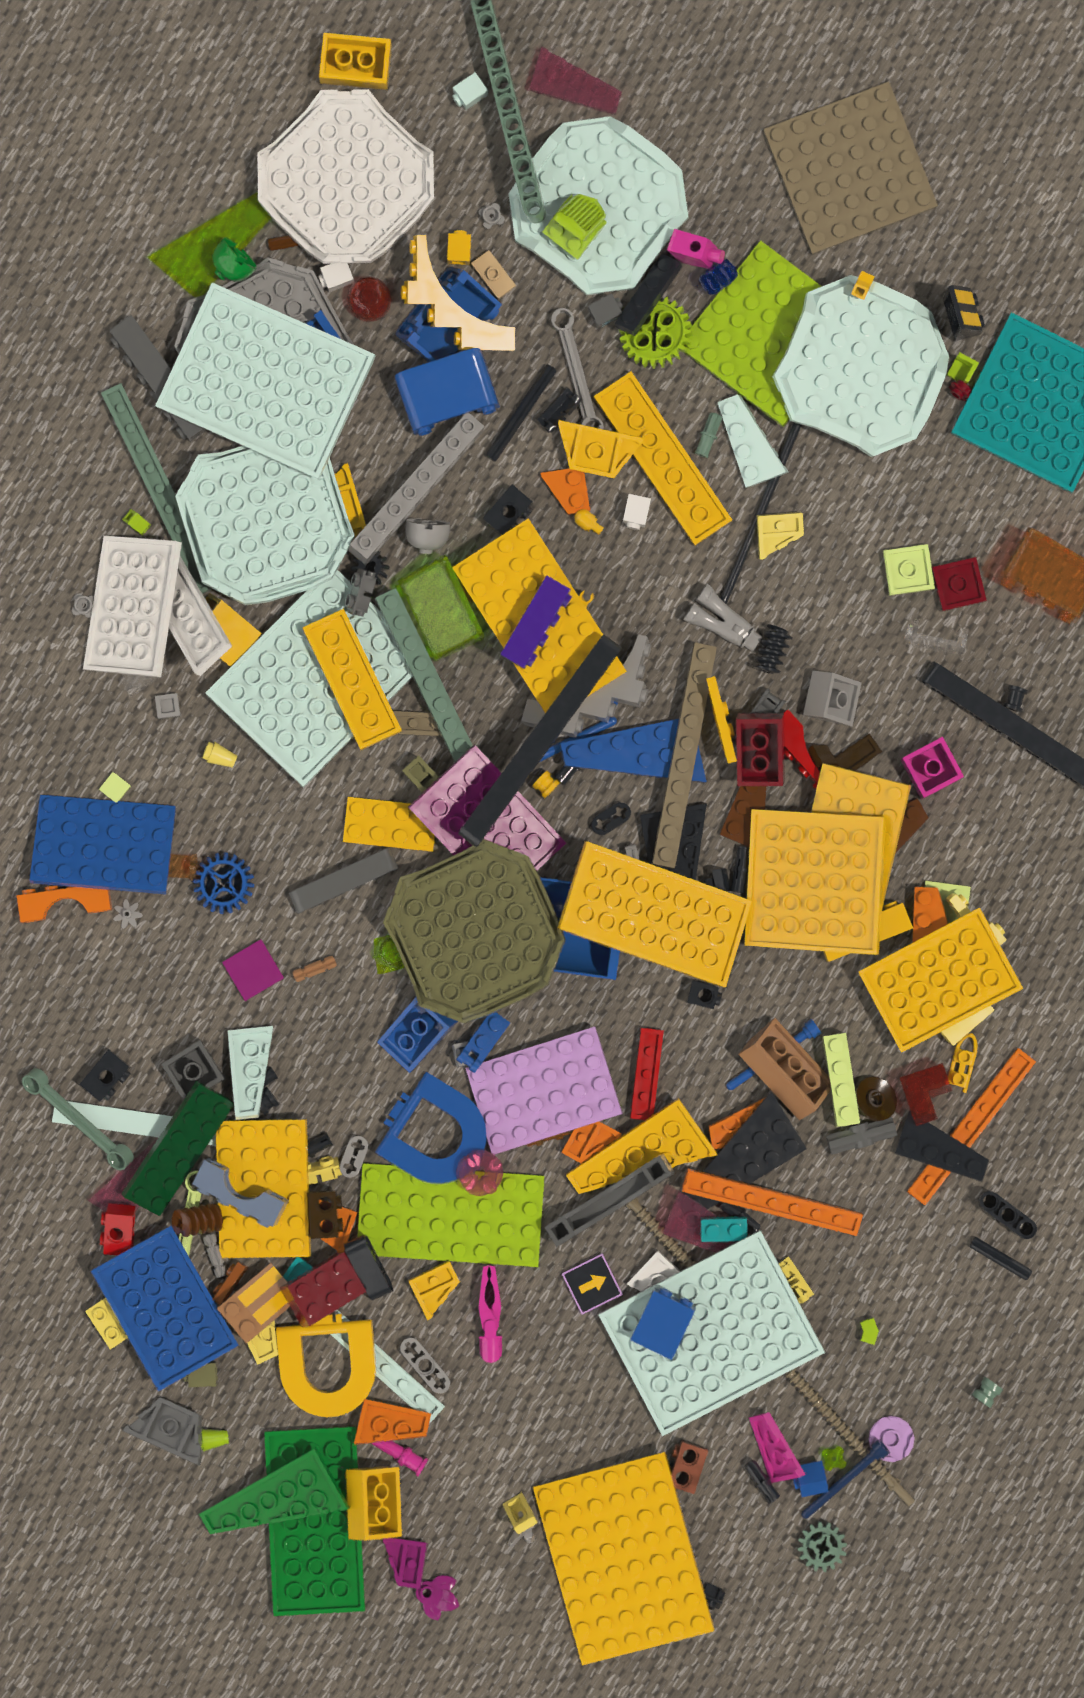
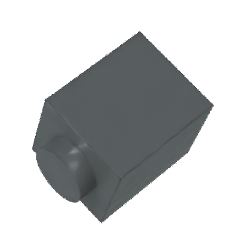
M613 294L588 305V311L598 329L617 320L622 313L621 311L624 310L618 297L615 299Z

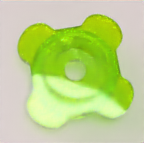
M837 1446L831 1450L826 1448L822 1451V1456L825 1459V1470L831 1471L833 1468H845L846 1461L843 1459L844 1449Z

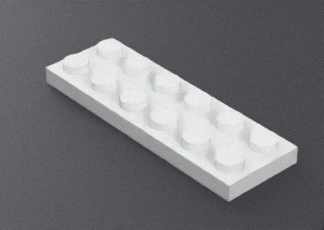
M180 556L169 629L194 673L201 676L232 645Z

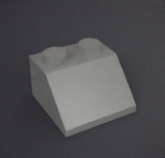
M812 671L803 715L852 727L862 683L831 672Z

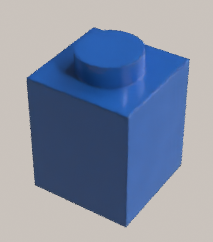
M822 1461L800 1465L805 1475L794 1478L793 1482L795 1490L800 1489L801 1497L828 1492Z

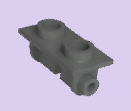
M358 568L357 572L353 574L351 594L347 596L345 601L346 612L362 617L367 613L371 597L364 596V592L373 593L377 579L375 572L367 571L366 573L365 570Z

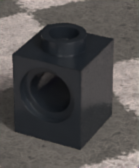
M692 981L687 1003L713 1010L715 1005H720L722 993L718 992L719 987ZM707 989L711 992L712 997L709 1002H702L699 999V992L701 990Z

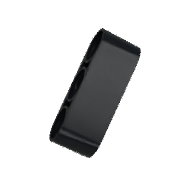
M985 1191L979 1195V1207L1017 1236L1023 1239H1030L1036 1235V1223L997 1193ZM986 1195H992L995 1199L994 1205L990 1208L985 1207L983 1203ZM1009 1208L1012 1210L1013 1217L1010 1221L1002 1219L1004 1209ZM1024 1222H1028L1031 1225V1232L1027 1235H1023L1020 1231V1226Z
M364 1234L344 1243L346 1254L369 1298L373 1301L393 1292L391 1280L368 1236Z

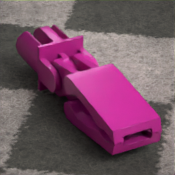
M494 1265L483 1266L479 1298V1312L485 1336H479V1351L484 1361L493 1363L499 1360L502 1355V1335H496L499 1327L501 1300L496 1267ZM488 1267L491 1270L490 1280L495 1293V1301L491 1308H489L485 1301V1288L489 1279L487 1275Z

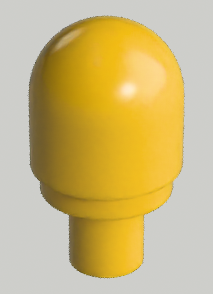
M581 509L576 512L574 521L583 530L589 532L591 529L599 535L604 527L596 522L598 520L596 516L588 510Z

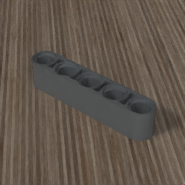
M387 848L288 894L297 914H300L309 908L312 909L323 904L329 899L343 895L351 889L354 890L363 886L371 880L374 881L383 877L391 871H396L399 867L391 849Z

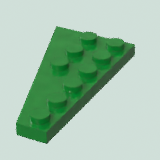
M315 1448L199 1515L209 1534H215L267 1523L350 1509L318 1449Z

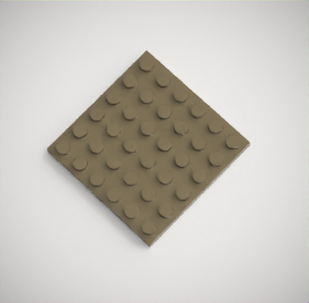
M889 82L763 129L812 255L938 207Z

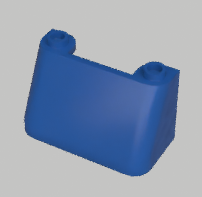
M452 266L446 269L438 278L444 291L465 312L483 321L493 320L498 315L502 304L465 270ZM417 304L399 326L395 335L427 362L455 354L457 345H454V333L458 332V327H431V322L427 320V311L431 309V304Z
M480 348L468 349L404 370L394 376L414 435L424 436L430 434L435 423L475 410L482 412L483 415L494 413L497 408H500L487 363Z

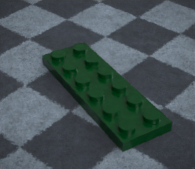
M196 1081L122 1192V1196L161 1216L233 1108L234 1102Z

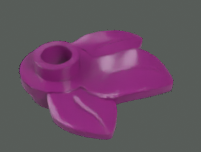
M439 1575L432 1582L423 1581L421 1589H416V1597L423 1603L424 1613L429 1618L439 1620L441 1610L452 1611L459 1607L457 1598L450 1592L456 1584L455 1578ZM430 1589L432 1592L431 1596L425 1597L423 1590Z

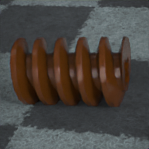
M212 1203L198 1207L177 1209L172 1214V1227L175 1233H181L184 1237H188L190 1234L196 1236L198 1233L202 1235L206 1232H218L223 1227L222 1212L217 1204Z

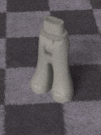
M706 584L695 601L722 618L723 622L708 614L695 603L690 607L683 620L708 629L741 648L745 646L753 651L762 636L755 632V628H752L747 620L728 607L709 584Z

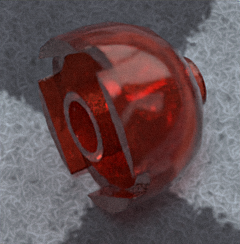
M371 276L362 277L349 288L347 294L348 308L357 319L365 322L378 321L390 310L392 302L391 292L380 279Z

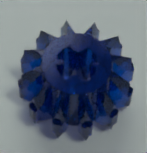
M724 259L721 264L715 263L710 269L702 273L699 282L709 295H715L731 284L737 278L738 272L733 263L728 259Z

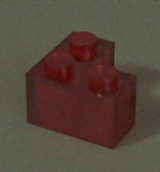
M943 1063L900 1077L916 1126L937 1120L938 1117L931 1098L953 1091Z

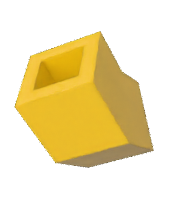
M861 271L851 295L864 300L875 276Z

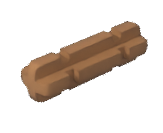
M329 956L324 958L323 961L319 960L304 966L303 969L294 970L293 976L296 982L305 980V977L310 978L325 972V969L335 968L337 964L334 957Z

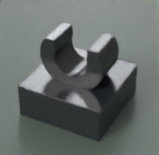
M727 869L712 870L713 877L704 879L706 885L726 892L731 889Z

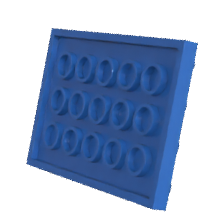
M40 795L30 883L166 894L176 806Z
M172 1226L90 1271L158 1392L239 1346Z

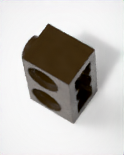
M337 1190L309 1192L310 1238L339 1237V1232H343V1218L338 1217V1209H342L341 1195H337ZM321 1197L330 1198L332 1205L329 1209H323L320 1206L319 1200ZM323 1220H330L333 1224L332 1231H323L321 1229V1222Z

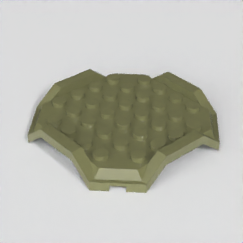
M483 839L477 848L471 846L467 850L426 869L400 877L394 892V898L391 906L388 907L383 924L397 947L413 984L420 1007L466 1024L524 1000L549 985L564 946L565 937L563 931L557 929L560 921L529 856Z

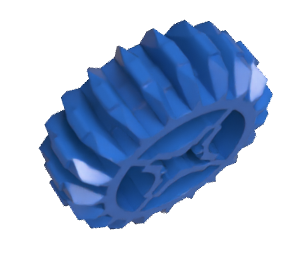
M216 853V861L213 862L210 857H207L208 866L202 862L200 863L204 871H195V874L201 876V878L193 879V883L200 884V887L194 888V892H202L197 899L198 901L206 899L203 903L205 908L211 903V912H215L218 906L220 914H224V907H227L229 913H233V905L240 910L239 901H242L244 904L248 903L243 898L245 894L250 897L253 895V893L247 891V888L255 887V884L248 883V880L253 879L254 875H246V872L250 871L251 868L246 866L242 869L245 863L243 859L235 863L237 855H233L231 860H228V853H224L223 860H221L220 855ZM219 865L233 866L224 875H219L213 870V868ZM238 872L242 877L240 892L232 884ZM207 875L215 881V887L210 895H208L205 886ZM215 876L223 880L228 878L230 882L227 883L230 884L229 887L233 891L225 887L219 889L218 885L220 883H218L219 880ZM222 892H229L235 897L228 902L215 901L216 897Z

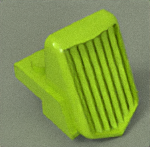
M582 194L571 195L560 206L542 233L578 260L607 224V221L604 220L606 214L597 199Z

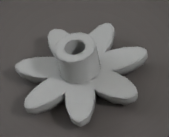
M125 899L123 907H114L120 914L116 915L113 920H122L121 927L123 929L126 928L128 922L133 927H136L137 923L134 918H140L143 914L135 912L139 906L138 903L130 906L128 900Z

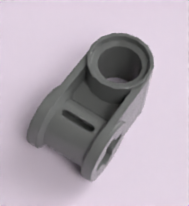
M767 688L751 713H778L786 701L777 698Z

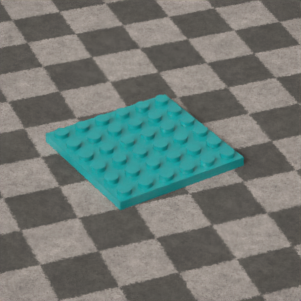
M1011 312L951 434L1072 494L1084 471V348Z

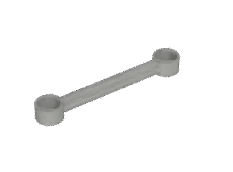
M566 308L557 309L552 315L551 323L553 328L560 334L575 393L582 399L579 406L583 418L582 425H586L589 421H596L599 424V428L603 429V422L595 415L572 331L574 316ZM559 313H565L569 316V323L565 325V328H559L554 323Z

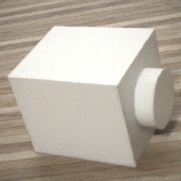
M331 263L320 268L322 274L318 275L322 287H327L329 292L354 283L348 263Z
M632 494L628 495L623 523L627 524V528L633 530H640V527L645 528L651 498Z

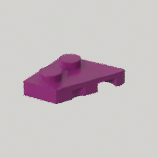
M383 1538L397 1586L421 1589L428 1543Z

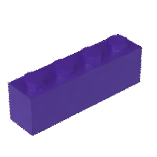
M546 576L500 655L523 669L527 665L531 667L538 656L534 654L538 646L543 647L549 637L546 634L549 627L552 626L554 628L561 617L558 615L559 610L562 606L566 608L572 598L569 595L571 589Z

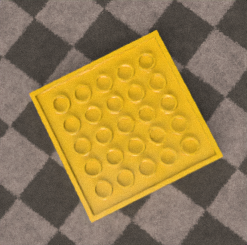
M752 809L747 899L751 900L752 904L746 920L745 946L878 955L886 817Z

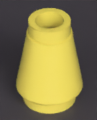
M208 742L202 759L207 760L206 763L233 768L237 755L216 742Z

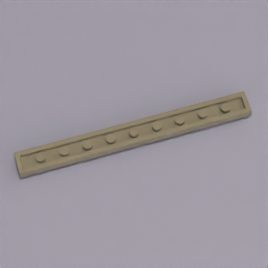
M693 643L652 865L671 869L675 868L708 696L706 678H710L712 675L717 649L714 646Z

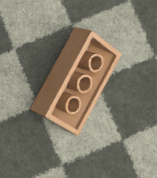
M776 1018L772 1019L752 1037L738 1054L798 1120L816 1111L831 1091L829 1076Z

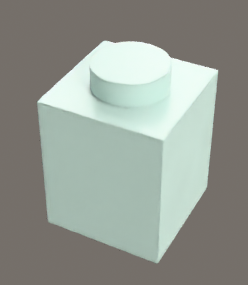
M475 72L453 87L454 95L452 97L459 107L463 105L466 110L488 96L487 88Z

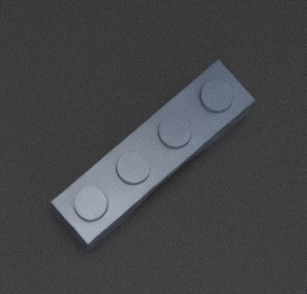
M211 1158L203 1161L192 1185L197 1187L196 1190L207 1196L211 1194L217 1197V1202L225 1206L232 1205L238 1208V1213L246 1217L251 1215L257 1218V1223L267 1228L278 1224L289 1202L288 1199L271 1190H267L254 1198L240 1195L230 1183L229 1168Z

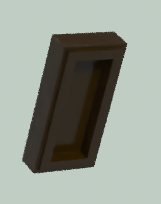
M869 733L836 756V766L856 771L882 753V750Z

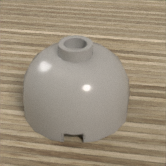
M422 518L406 519L405 536L413 547L419 549V553L433 554V550L443 547L449 539L450 522L444 520H421Z

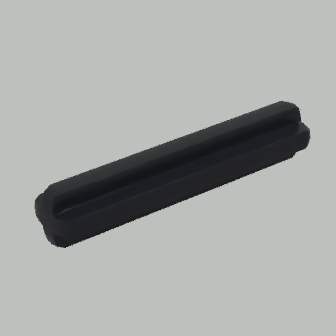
M974 1237L971 1241L970 1248L1020 1278L1028 1280L1031 1276V1269L978 1237Z

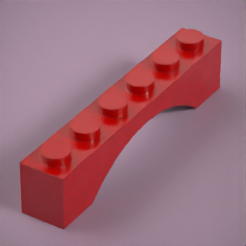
M788 709L784 712V755L790 761L794 759L800 765L797 768L798 771L805 778L809 776L815 782L812 786L816 790L820 771L812 762L807 751L803 725Z

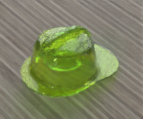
M390 935L373 939L374 956L372 958L376 961L377 974H385L405 968Z

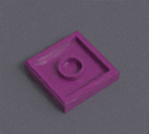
M262 939L222 962L244 1001L249 1000L284 979Z

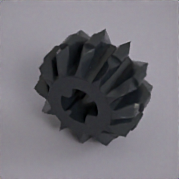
M380 551L368 562L371 565L373 563L376 565L374 570L378 585L382 584L379 576L384 579L388 577L382 570L387 571L390 569L389 565H381L387 561V558L385 556L379 559ZM353 558V562L359 566H352L351 571L357 572L358 568L367 569L366 565L358 558Z

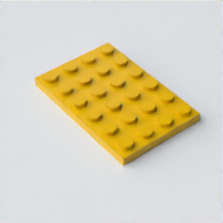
M823 763L811 813L886 817L882 912L911 785Z
M980 907L858 972L901 1053L1023 989Z
M307 1119L224 1120L216 1132L217 1162L229 1168V1180L234 1190L240 1195L249 1198L258 1197L265 1191L271 1190L288 1199L289 1202L278 1224L273 1227L269 1226V1228L257 1223V1218L251 1215L249 1217L241 1215L237 1212L238 1208L232 1205L225 1206L218 1202L223 1217V1227L219 1231V1251L222 1258L310 1257Z

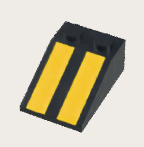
M949 286L943 297V302L954 341L981 335L982 328H985L983 316L978 315L976 309L979 306L976 293L972 294L969 287Z

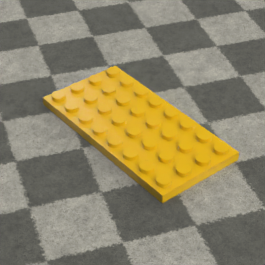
M528 518L452 568L503 648L546 576L571 589L569 595L572 598L566 608L562 606L559 610L558 615L561 617L554 628L552 626L549 627L546 633L549 637L544 646H538L534 654L538 656L531 667L527 665L523 669L514 664L546 713L602 637L603 633ZM617 656L588 696L627 672Z
M587 841L584 842L557 929L724 988L728 982L752 901Z

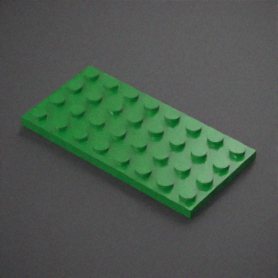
M356 1426L264 1432L266 1476L317 1448L347 1502L346 1470L358 1469L357 1445H354ZM348 1510L269 1523L273 1616L365 1611L362 1540H352L348 1537Z

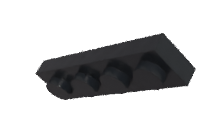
M661 254L616 320L615 326L617 329L636 336L682 268L680 261Z

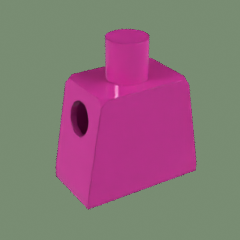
M674 229L667 248L681 263L707 269L712 267L713 262L721 264L725 257V251L717 249L708 238Z

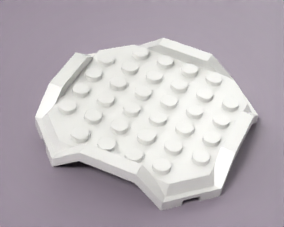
M320 90L299 118L273 143L257 152L258 202L295 242L322 263H372L386 253L421 218L434 201L433 151L418 142L392 118L369 90Z

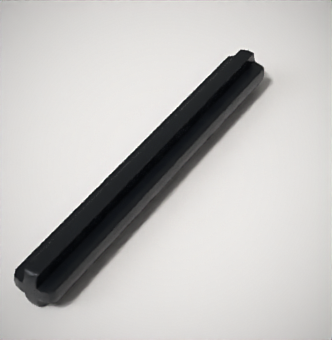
M547 364L486 453L490 460H498L555 375L556 369L551 365Z

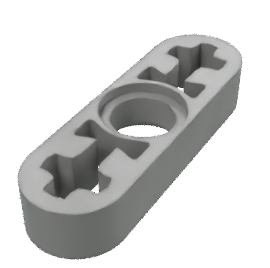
M409 1337L404 1339L400 1346L403 1356L435 1393L441 1394L446 1392L450 1387L448 1375L416 1338ZM407 1342L410 1344L416 1343L415 1350L418 1354L421 1350L425 1353L415 1363L411 1360L415 1355L412 1352H405L407 1348L405 1344ZM422 1359H429L431 1361L432 1368L430 1371L423 1372L420 1370L419 1362ZM435 1368L439 1370L436 1376L439 1379L443 1377L446 1379L444 1382L446 1387L443 1389L441 1387L435 1388L436 1381L433 1377L430 1380L426 1378V1376L434 1372Z

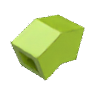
M132 509L122 519L142 536L151 526L149 522Z
M872 1317L860 1322L863 1331L860 1341L875 1345L879 1331Z

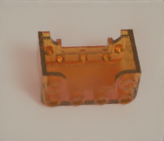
M1028 527L997 578L1001 580L1000 584L1010 590L1013 587H1020L1023 589V594L1030 598H1039L1042 600L1041 604L1048 609L1053 610L1056 608L1057 613L1060 614L1058 618L1067 624L1071 622L1076 623L1084 612V558L1036 529Z

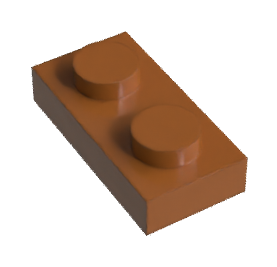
M238 1262L236 1265L233 1263L226 1272L228 1277L223 1284L220 1282L215 1288L213 1301L222 1305L249 1267L242 1262Z

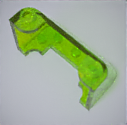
M446 554L397 579L399 584L395 585L400 597L405 596L426 640V651L430 658H434L435 662L485 639L483 631Z

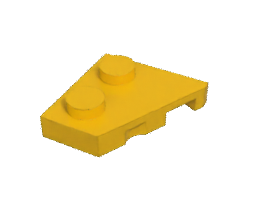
M450 1260L408 1280L427 1320L432 1318L437 1308L443 1304L449 1293L460 1282Z

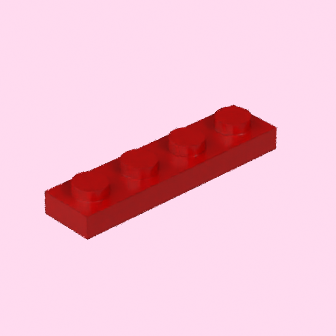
M640 1028L630 1111L631 1119L646 1120L654 1115L663 1030Z

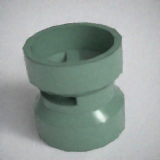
M984 1377L981 1381V1388L975 1389L972 1396L991 1408L994 1404V1397L1000 1395L1003 1389L987 1377Z

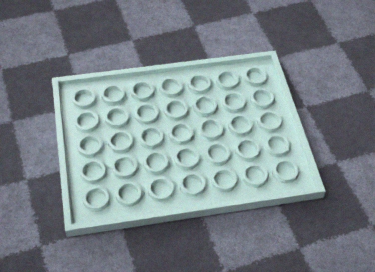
M211 283L155 406L319 480L376 355L224 287Z
M338 570L331 580L307 590L206 692V695L303 788L354 737L302 627L344 609L346 612L345 601L347 596L351 594L353 586ZM370 601L368 611L364 614V617L352 615L346 612V615L389 702L413 676L381 611Z
M761 1230L599 1313L601 1321L662 1436L825 1353ZM655 1288H666L673 1292V1297L689 1299L693 1302V1306L696 1307L695 1313L672 1360L631 1341V1337Z

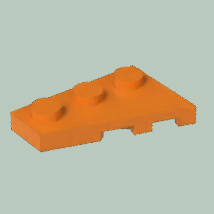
M765 1098L709 1125L711 1145L714 1149L722 1148Z
M364 1399L354 1445L427 1437L431 1413Z

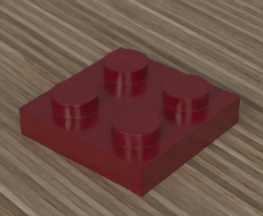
M976 557L932 567L942 612L987 601Z

